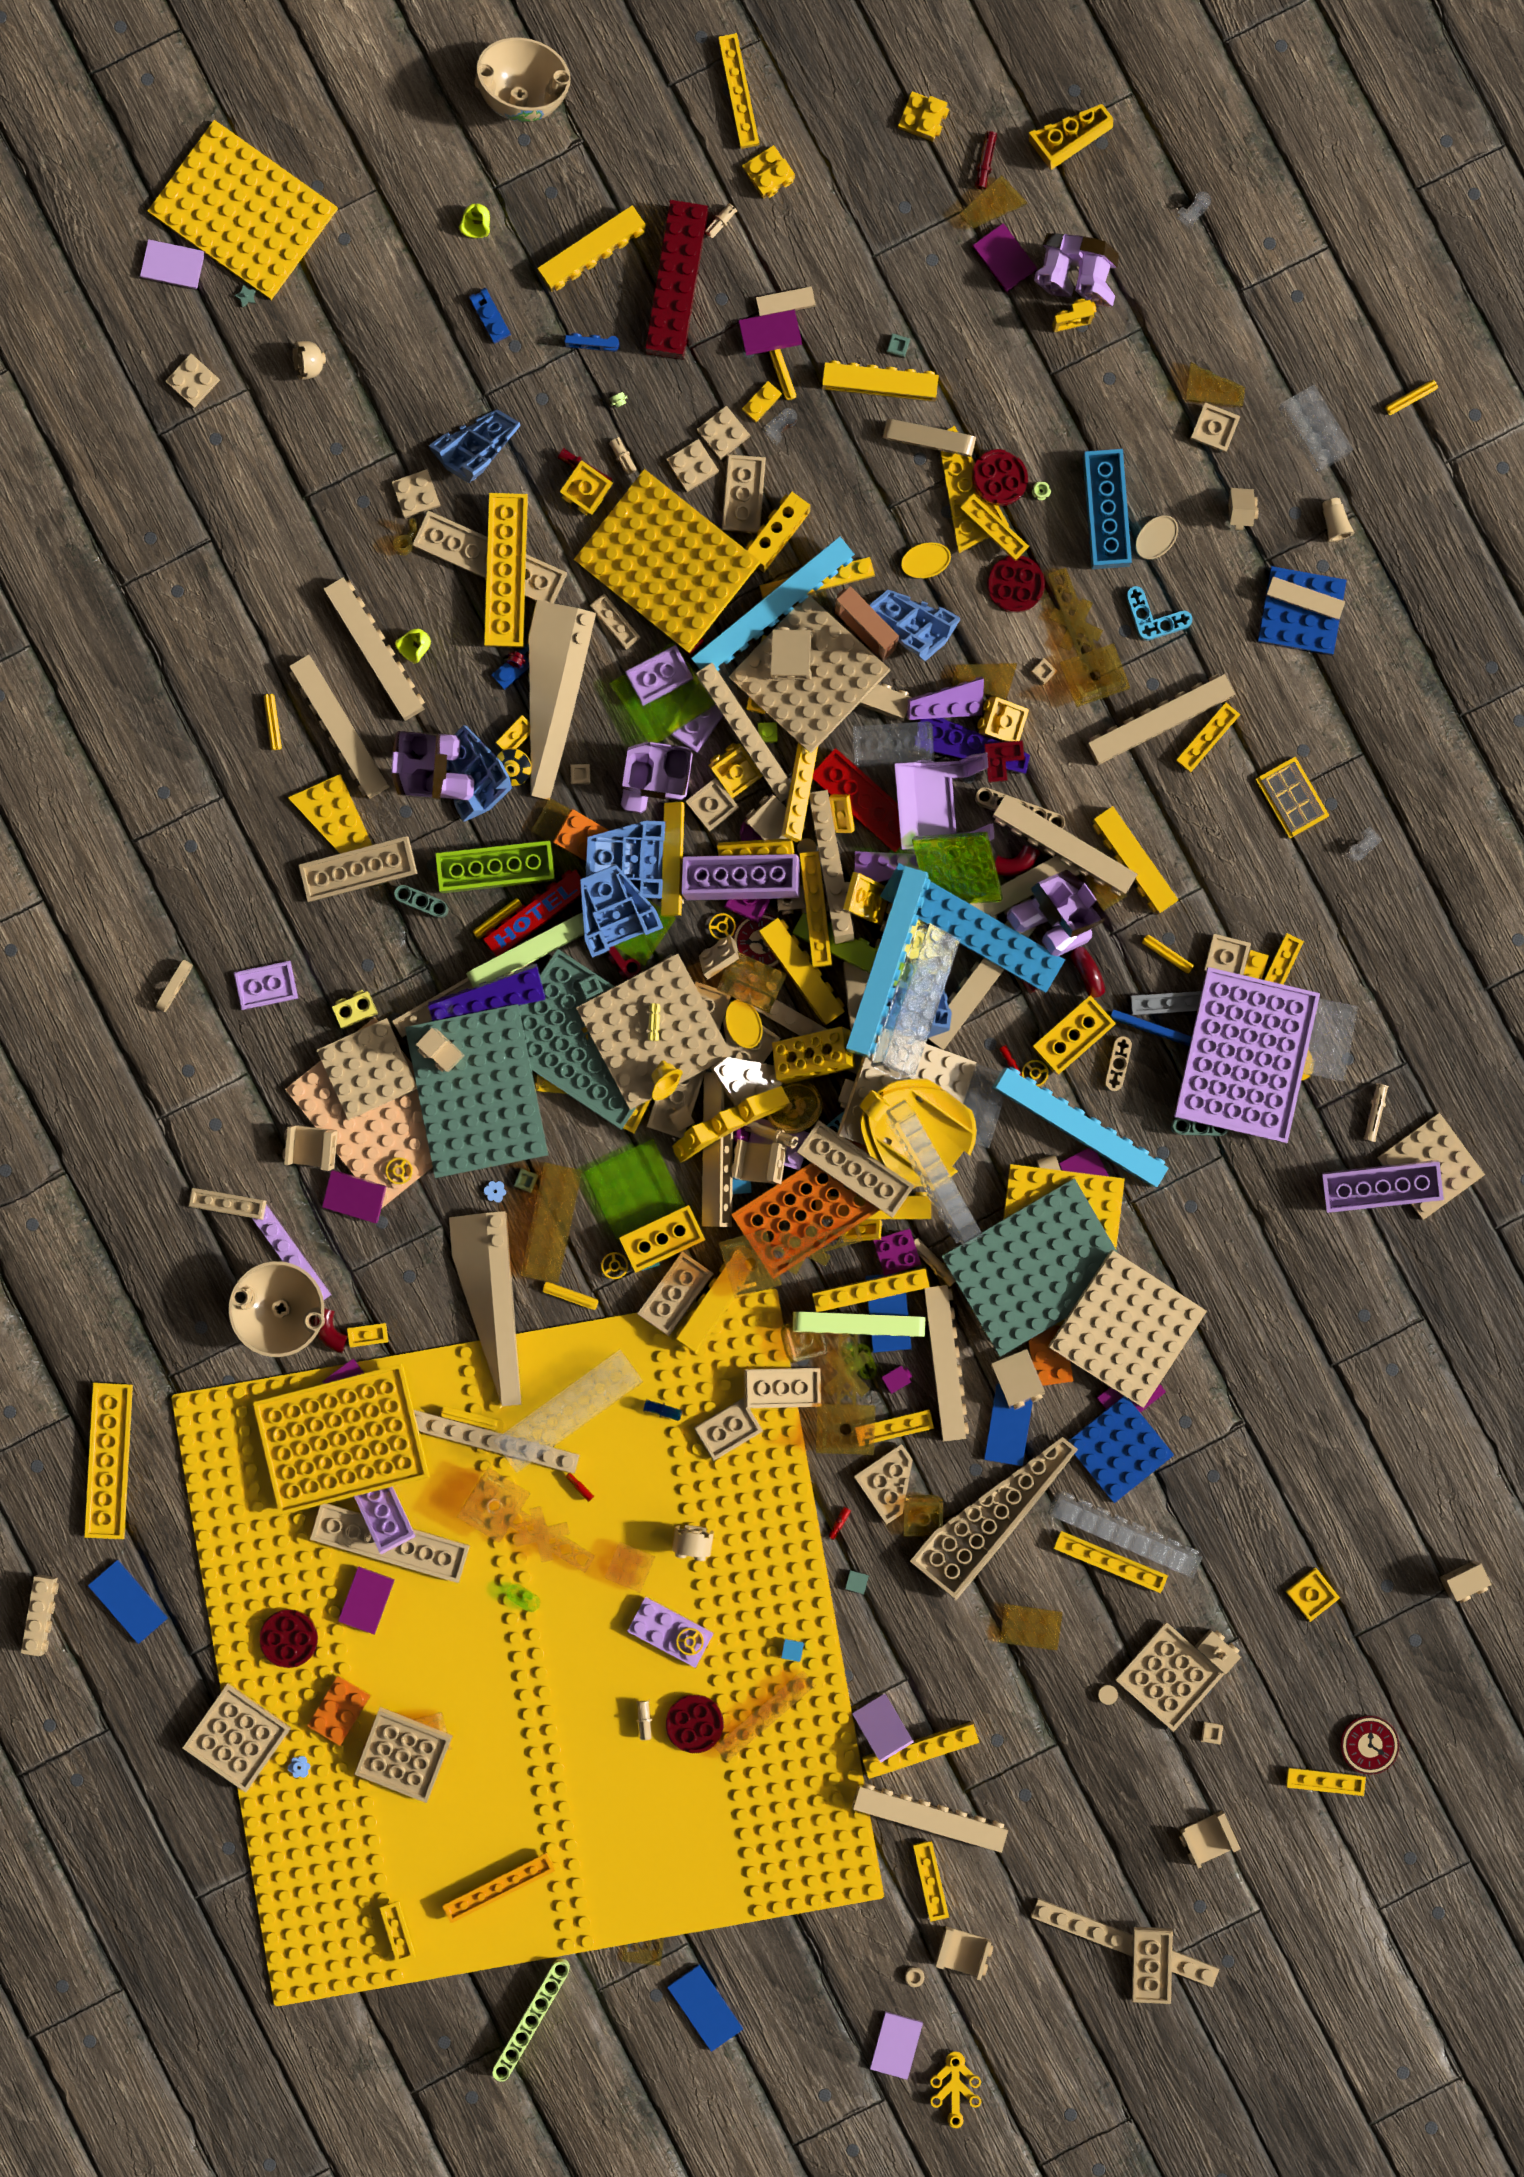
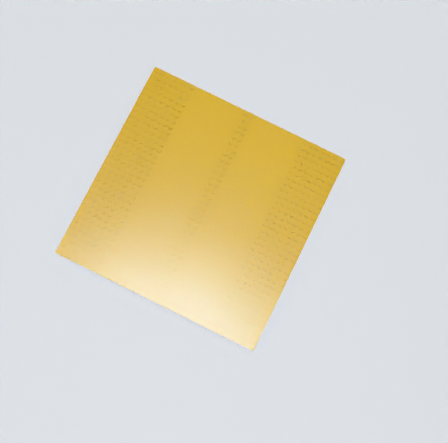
M776 1289L736 1295L697 1354L676 1340L678 1329L682 1325L685 1327L689 1321L686 1319L692 1309L696 1310L700 1305L697 1302L692 1304L669 1337L640 1317L638 1313L516 1334L521 1405H501L480 1340L357 1362L364 1373L403 1364L414 1410L441 1417L442 1408L446 1406L497 1419L498 1424L496 1430H494L495 1432L580 1455L575 1474H571L594 1495L589 1502L566 1478V1475L570 1472L419 1432L430 1477L397 1485L393 1488L413 1529L470 1545L459 1583L310 1540L320 1506L279 1515L253 1402L322 1385L323 1380L345 1364L179 1393L172 1396L221 1692L229 1683L291 1727L248 1791L245 1793L238 1788L275 2006H284L873 1901L884 1897L870 1814L853 1810L852 1808L858 1784L863 1785L864 1778L798 1407L750 1408L763 1432L715 1461L711 1458L694 1429L697 1425L740 1399L744 1398L745 1400L744 1370L791 1369L779 1296ZM354 1497L328 1503L361 1513ZM680 1525V1529H684L685 1525L707 1528L706 1532L708 1533L712 1530L714 1535L711 1555L706 1557L705 1561L695 1560L691 1556H686V1558L676 1557L675 1552L672 1551L676 1526ZM358 1566L395 1579L375 1635L338 1622ZM645 1597L714 1633L696 1668L627 1632ZM285 1609H294L305 1613L314 1622L318 1632V1644L312 1657L304 1664L293 1668L274 1665L264 1656L260 1647V1632L263 1624L271 1615ZM785 1638L804 1642L800 1662L781 1658ZM338 1675L371 1695L341 1746L308 1727L309 1722ZM699 1694L710 1698L718 1705L723 1715L724 1728L719 1741L714 1747L702 1753H689L679 1749L671 1742L666 1731V1717L669 1709L678 1699L686 1695ZM638 1701H649L650 1718H652V1721H650V1740L640 1739L639 1722H637ZM380 1707L452 1735L427 1803L355 1775ZM305 1756L307 1763L311 1766L308 1769V1775L304 1778L300 1776L295 1778L293 1773L288 1771V1765L292 1763L291 1760L294 1757ZM546 1852L548 1853L556 1869L554 1872L450 1923L442 1907L443 1904ZM396 1901L400 1903L416 1958L398 1964L396 1963L380 1911V1906Z

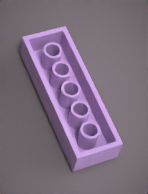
M797 854L683 857L682 895L686 900L799 898L801 862Z
M1439 1160L1322 1173L1327 1213L1444 1200Z

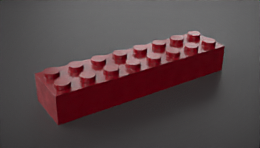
M670 200L646 344V354L684 360L708 217L707 205Z

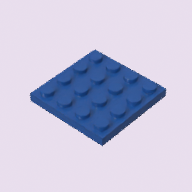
M1271 566L1267 591L1272 577H1276L1343 600L1347 580ZM1266 596L1258 642L1333 655L1340 619L1335 620Z
M1126 1396L1120 1398L1068 1440L1069 1443L1078 1449L1075 1453L1076 1457L1114 1503L1174 1456L1172 1451Z

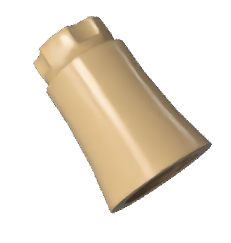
M1332 498L1322 503L1329 542L1340 541L1352 536L1355 532L1349 523L1340 498Z

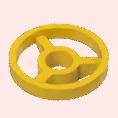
M720 913L711 919L709 930L714 938L721 939L715 936L711 929H717L720 933H725L726 936H729L727 932V921L729 918L734 924V930L730 935L731 937L733 936L736 924L730 915ZM726 916L725 920L720 921L717 926H711L712 921L716 917ZM725 924L726 929L721 931L719 925Z
M1031 1060L1022 1068V1077L1025 1078L1024 1069L1027 1067L1030 1070L1029 1075L1034 1081L1041 1076V1073L1046 1072L1045 1080L1036 1086L1043 1085L1048 1079L1049 1071L1042 1061ZM1029 1063H1041L1045 1069L1032 1068ZM1033 1070H1038L1039 1075L1037 1077L1032 1075Z
M394 1158L386 1166V1176L394 1184H404L412 1177V1165L404 1158ZM403 1160L401 1165H397L392 1170H388L389 1165L393 1161ZM406 1162L409 1164L411 1169L410 1176L407 1180L404 1177V1165ZM398 1167H401L403 1170L400 1175L395 1172ZM388 1173H394L395 1176L401 1177L404 1182L393 1181Z
M612 1252L603 1258L601 1268L604 1275L608 1278L619 1279L626 1274L628 1261L624 1255ZM615 1254L624 1258L626 1268L621 1267L620 1262L615 1259ZM612 1255L609 1269L604 1271V1261L608 1256ZM613 1262L618 1263L619 1267L617 1269H612L611 1264ZM620 1269L625 1271L619 1277L607 1275L611 1270L618 1271Z
M695 1628L683 1629L677 1636V1647L685 1655H695L703 1647V1636ZM687 1630L696 1631L693 1636H687L685 1639L679 1638ZM699 1634L702 1640L701 1647L695 1652V1638ZM689 1638L693 1639V1645H688L686 1640ZM679 1641L684 1642L686 1647L691 1648L692 1653L684 1652L679 1646Z

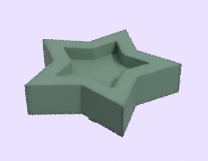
M243 285L241 292L236 294L235 297L241 300L242 307L248 303L256 304L254 295L257 290L248 289Z

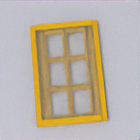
M1296 757L1255 779L1289 839L1329 817L1327 810Z

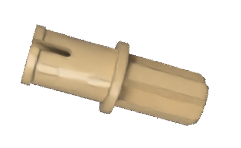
M730 203L727 204L719 215L714 216L715 219L706 228L705 233L710 238H714L723 226L726 227L729 219L737 212L736 208L732 209L734 206Z
M618 437L610 441L609 445L617 456L616 460L621 463L626 474L631 475L636 472V467L629 456L630 452L626 451L621 439Z
M638 1701L637 1722H639L640 1739L650 1740V1721H652V1718H650L649 1701Z

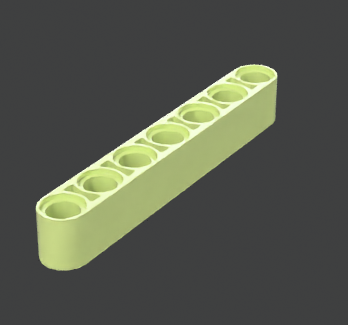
M583 913L467 972L466 975L474 988L479 986L480 983H488L502 975L506 976L583 936Z
M793 1312L792 1331L925 1337V1317Z
M559 1958L554 1961L496 2061L493 2077L497 2081L501 2082L509 2078L565 1981L570 1969L566 1959ZM557 1965H563L565 1966L566 1971L563 1973H558L555 1967ZM554 1982L556 1988L549 1990L546 1987V1983ZM544 1999L546 2005L539 2007L536 2004V2000ZM532 2015L536 2018V2022L530 2024L527 2022L526 2017ZM522 2032L527 2038L524 2041H520L516 2035ZM508 2050L516 2051L517 2056L514 2058L507 2055ZM505 2067L507 2073L501 2075L497 2072V2068Z

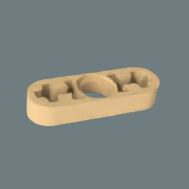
M186 960L181 962L158 1000L156 1008L163 1012L167 1011L189 975L193 964Z
M1124 1036L1117 1038L1113 1045L1105 1079V1086L1110 1091L1119 1090L1124 1082L1132 1047L1130 1039ZM1122 1040H1125V1044L1128 1045V1048H1124L1122 1053L1126 1054V1058L1121 1055H1115V1051L1117 1053L1120 1052L1118 1043H1121ZM1115 1059L1123 1060L1124 1066L1122 1069L1114 1068L1113 1061ZM1111 1070L1116 1073L1122 1072L1121 1076L1117 1075L1116 1081L1119 1082V1085H1116L1114 1088L1109 1083V1080L1114 1078V1074H1110Z

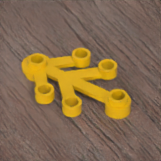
M957 2051L947 2055L946 2066L930 2079L932 2087L939 2088L942 2085V2080L951 2072L952 2079L937 2094L931 2097L930 2102L933 2107L938 2108L942 2105V2100L952 2091V2112L948 2115V2123L952 2128H959L963 2124V2116L960 2113L959 2091L969 2100L972 2107L977 2108L981 2104L980 2097L974 2094L959 2079V2071L969 2079L970 2086L973 2088H978L981 2085V2079L965 2066L964 2056ZM958 2059L959 2063L957 2065L952 2064V2060ZM935 2078H938L940 2080L939 2084L937 2085L933 2084V2080ZM977 2078L979 2081L977 2084H972V2079ZM938 2098L940 2099V2102L938 2104H934L933 2099ZM973 2098L979 2100L977 2104L971 2102ZM953 2118H958L959 2122L954 2124L952 2120Z

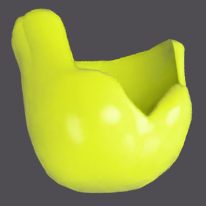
M482 204L469 205L465 209L459 225L461 233L471 238L487 237L490 232L488 209ZM473 220L482 221V223L474 224Z
M415 628L396 640L395 644L403 657L416 664L429 649L431 640L426 632ZM414 641L420 645L419 648H416L413 645Z

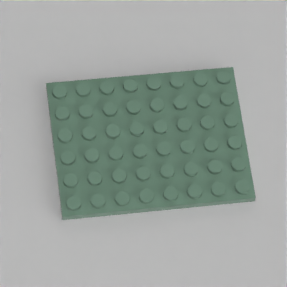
M557 949L540 975L545 1000L519 1006L531 1069L622 1130L637 1107L632 1110L629 1109L589 1031L583 1033L581 1030L586 1026L576 1009L578 1006L609 991L615 986L596 974L604 992L586 1000L578 982L595 973Z
M518 1004L405 1027L435 1178L549 1155ZM431 1028L438 1029L465 1055L450 1072L445 1070L441 1072L434 1065L436 1061L433 1058H424L417 1051L419 1047L416 1044Z
M1072 1179L941 1257L999 1357L1067 1318L1111 1249L1115 1252L1117 1250L1075 1179Z

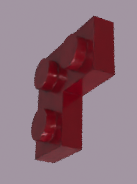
M1023 740L984 744L985 753L987 752L988 783L1007 781L1006 762L1025 760Z

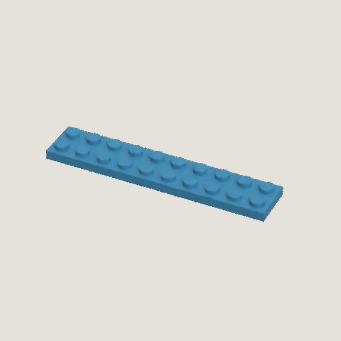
M900 863L880 895L881 898L891 904L894 902L905 868ZM930 881L928 890H924L922 895L925 899L922 908H918L916 914L919 915L918 919L1044 993L1048 991L1065 959L1060 956L1051 955L1048 949Z

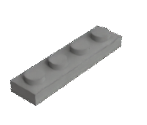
M1202 991L1131 996L1132 1015L1198 1011Z

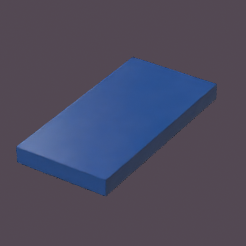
M884 1274L865 1276V1278L870 1280L883 1277ZM906 1293L868 1301L869 1315L908 1316ZM871 1335L873 1353L912 1349L910 1336Z
M997 1383L984 1460L1023 1466L1033 1402L1029 1400L1024 1403L1025 1406L1014 1410L1013 1407L1009 1409L1002 1388Z
M119 1560L114 1562L88 1585L138 1644L168 1619L166 1614Z
M700 1964L667 1986L711 2052L743 2030L742 2025Z

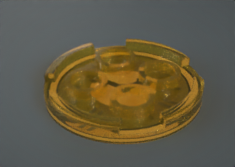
M807 1081L783 1083L781 1086L790 1103L782 1110L767 1115V1118L776 1130L781 1129L788 1134L805 1131L814 1125L820 1117L823 1107L822 1098L816 1087Z

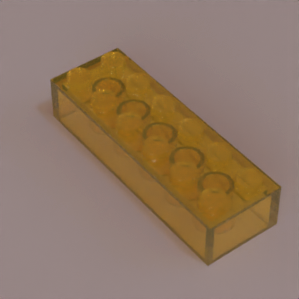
M544 1162L520 1276L553 1283L560 1282L583 1170Z

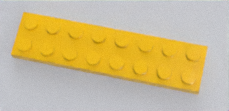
M489 493L485 646L523 647L528 494Z
M93 1383L84 1538L124 1539L133 1384Z

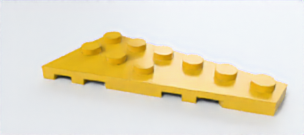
M955 426L948 429V431L958 432ZM940 451L959 554L989 538L981 528L960 510V507L973 494L1008 527L1009 524L999 506L992 505L983 500L974 489L972 469L975 462L973 458Z
M341 774L288 797L340 854L373 845Z

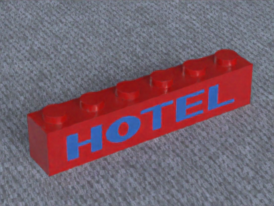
M569 870L561 876V881L551 883L546 887L548 891L542 895L540 893L535 895L531 899L532 903L528 906L522 905L515 911L517 913L512 918L508 916L500 922L501 926L498 929L492 928L485 934L486 938H484V941L496 956L513 949L581 897L580 879L582 878L576 870L573 872Z

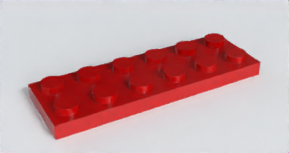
M835 748L813 772L812 779L821 788L828 790L830 796L832 794L850 795L852 815L890 850L896 853L901 847L898 803Z

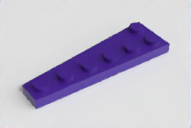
M944 718L921 719L914 748L964 759L973 754L985 753L984 744L1000 742L966 729L961 725L954 724ZM1024 753L1025 760L1006 762V770L1026 774L1030 755Z
M533 964L516 970L513 974L505 977L504 975L497 977L494 981L480 983L479 986L472 989L467 988L458 993L428 1002L432 1021H438L516 1004L523 1005L545 1000V993L537 964Z

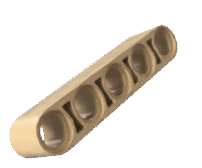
M894 419L886 420L882 437L894 442L972 457L976 437Z
M984 787L976 793L975 801L981 807L996 811L998 808L997 801L1003 799L1006 794ZM987 793L989 800L987 802L981 801L979 794ZM1007 795L1033 812H1040L1043 818L1050 822L1053 819L1060 820V828H1064L1065 818L1062 815Z

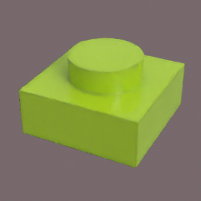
M777 722L758 723V733L765 743L777 742Z

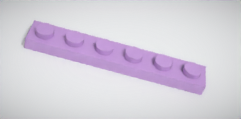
M266 1204L263 1220L252 1219L283 1262L294 1264L312 1276L321 1290L323 1300H325L332 1294Z

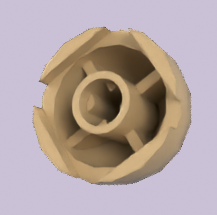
M311 341L295 342L294 345H297V348L293 349V362L295 370L299 369L300 375H297L298 378L306 380L316 377L320 374L323 364L326 363L324 352H321L320 348Z

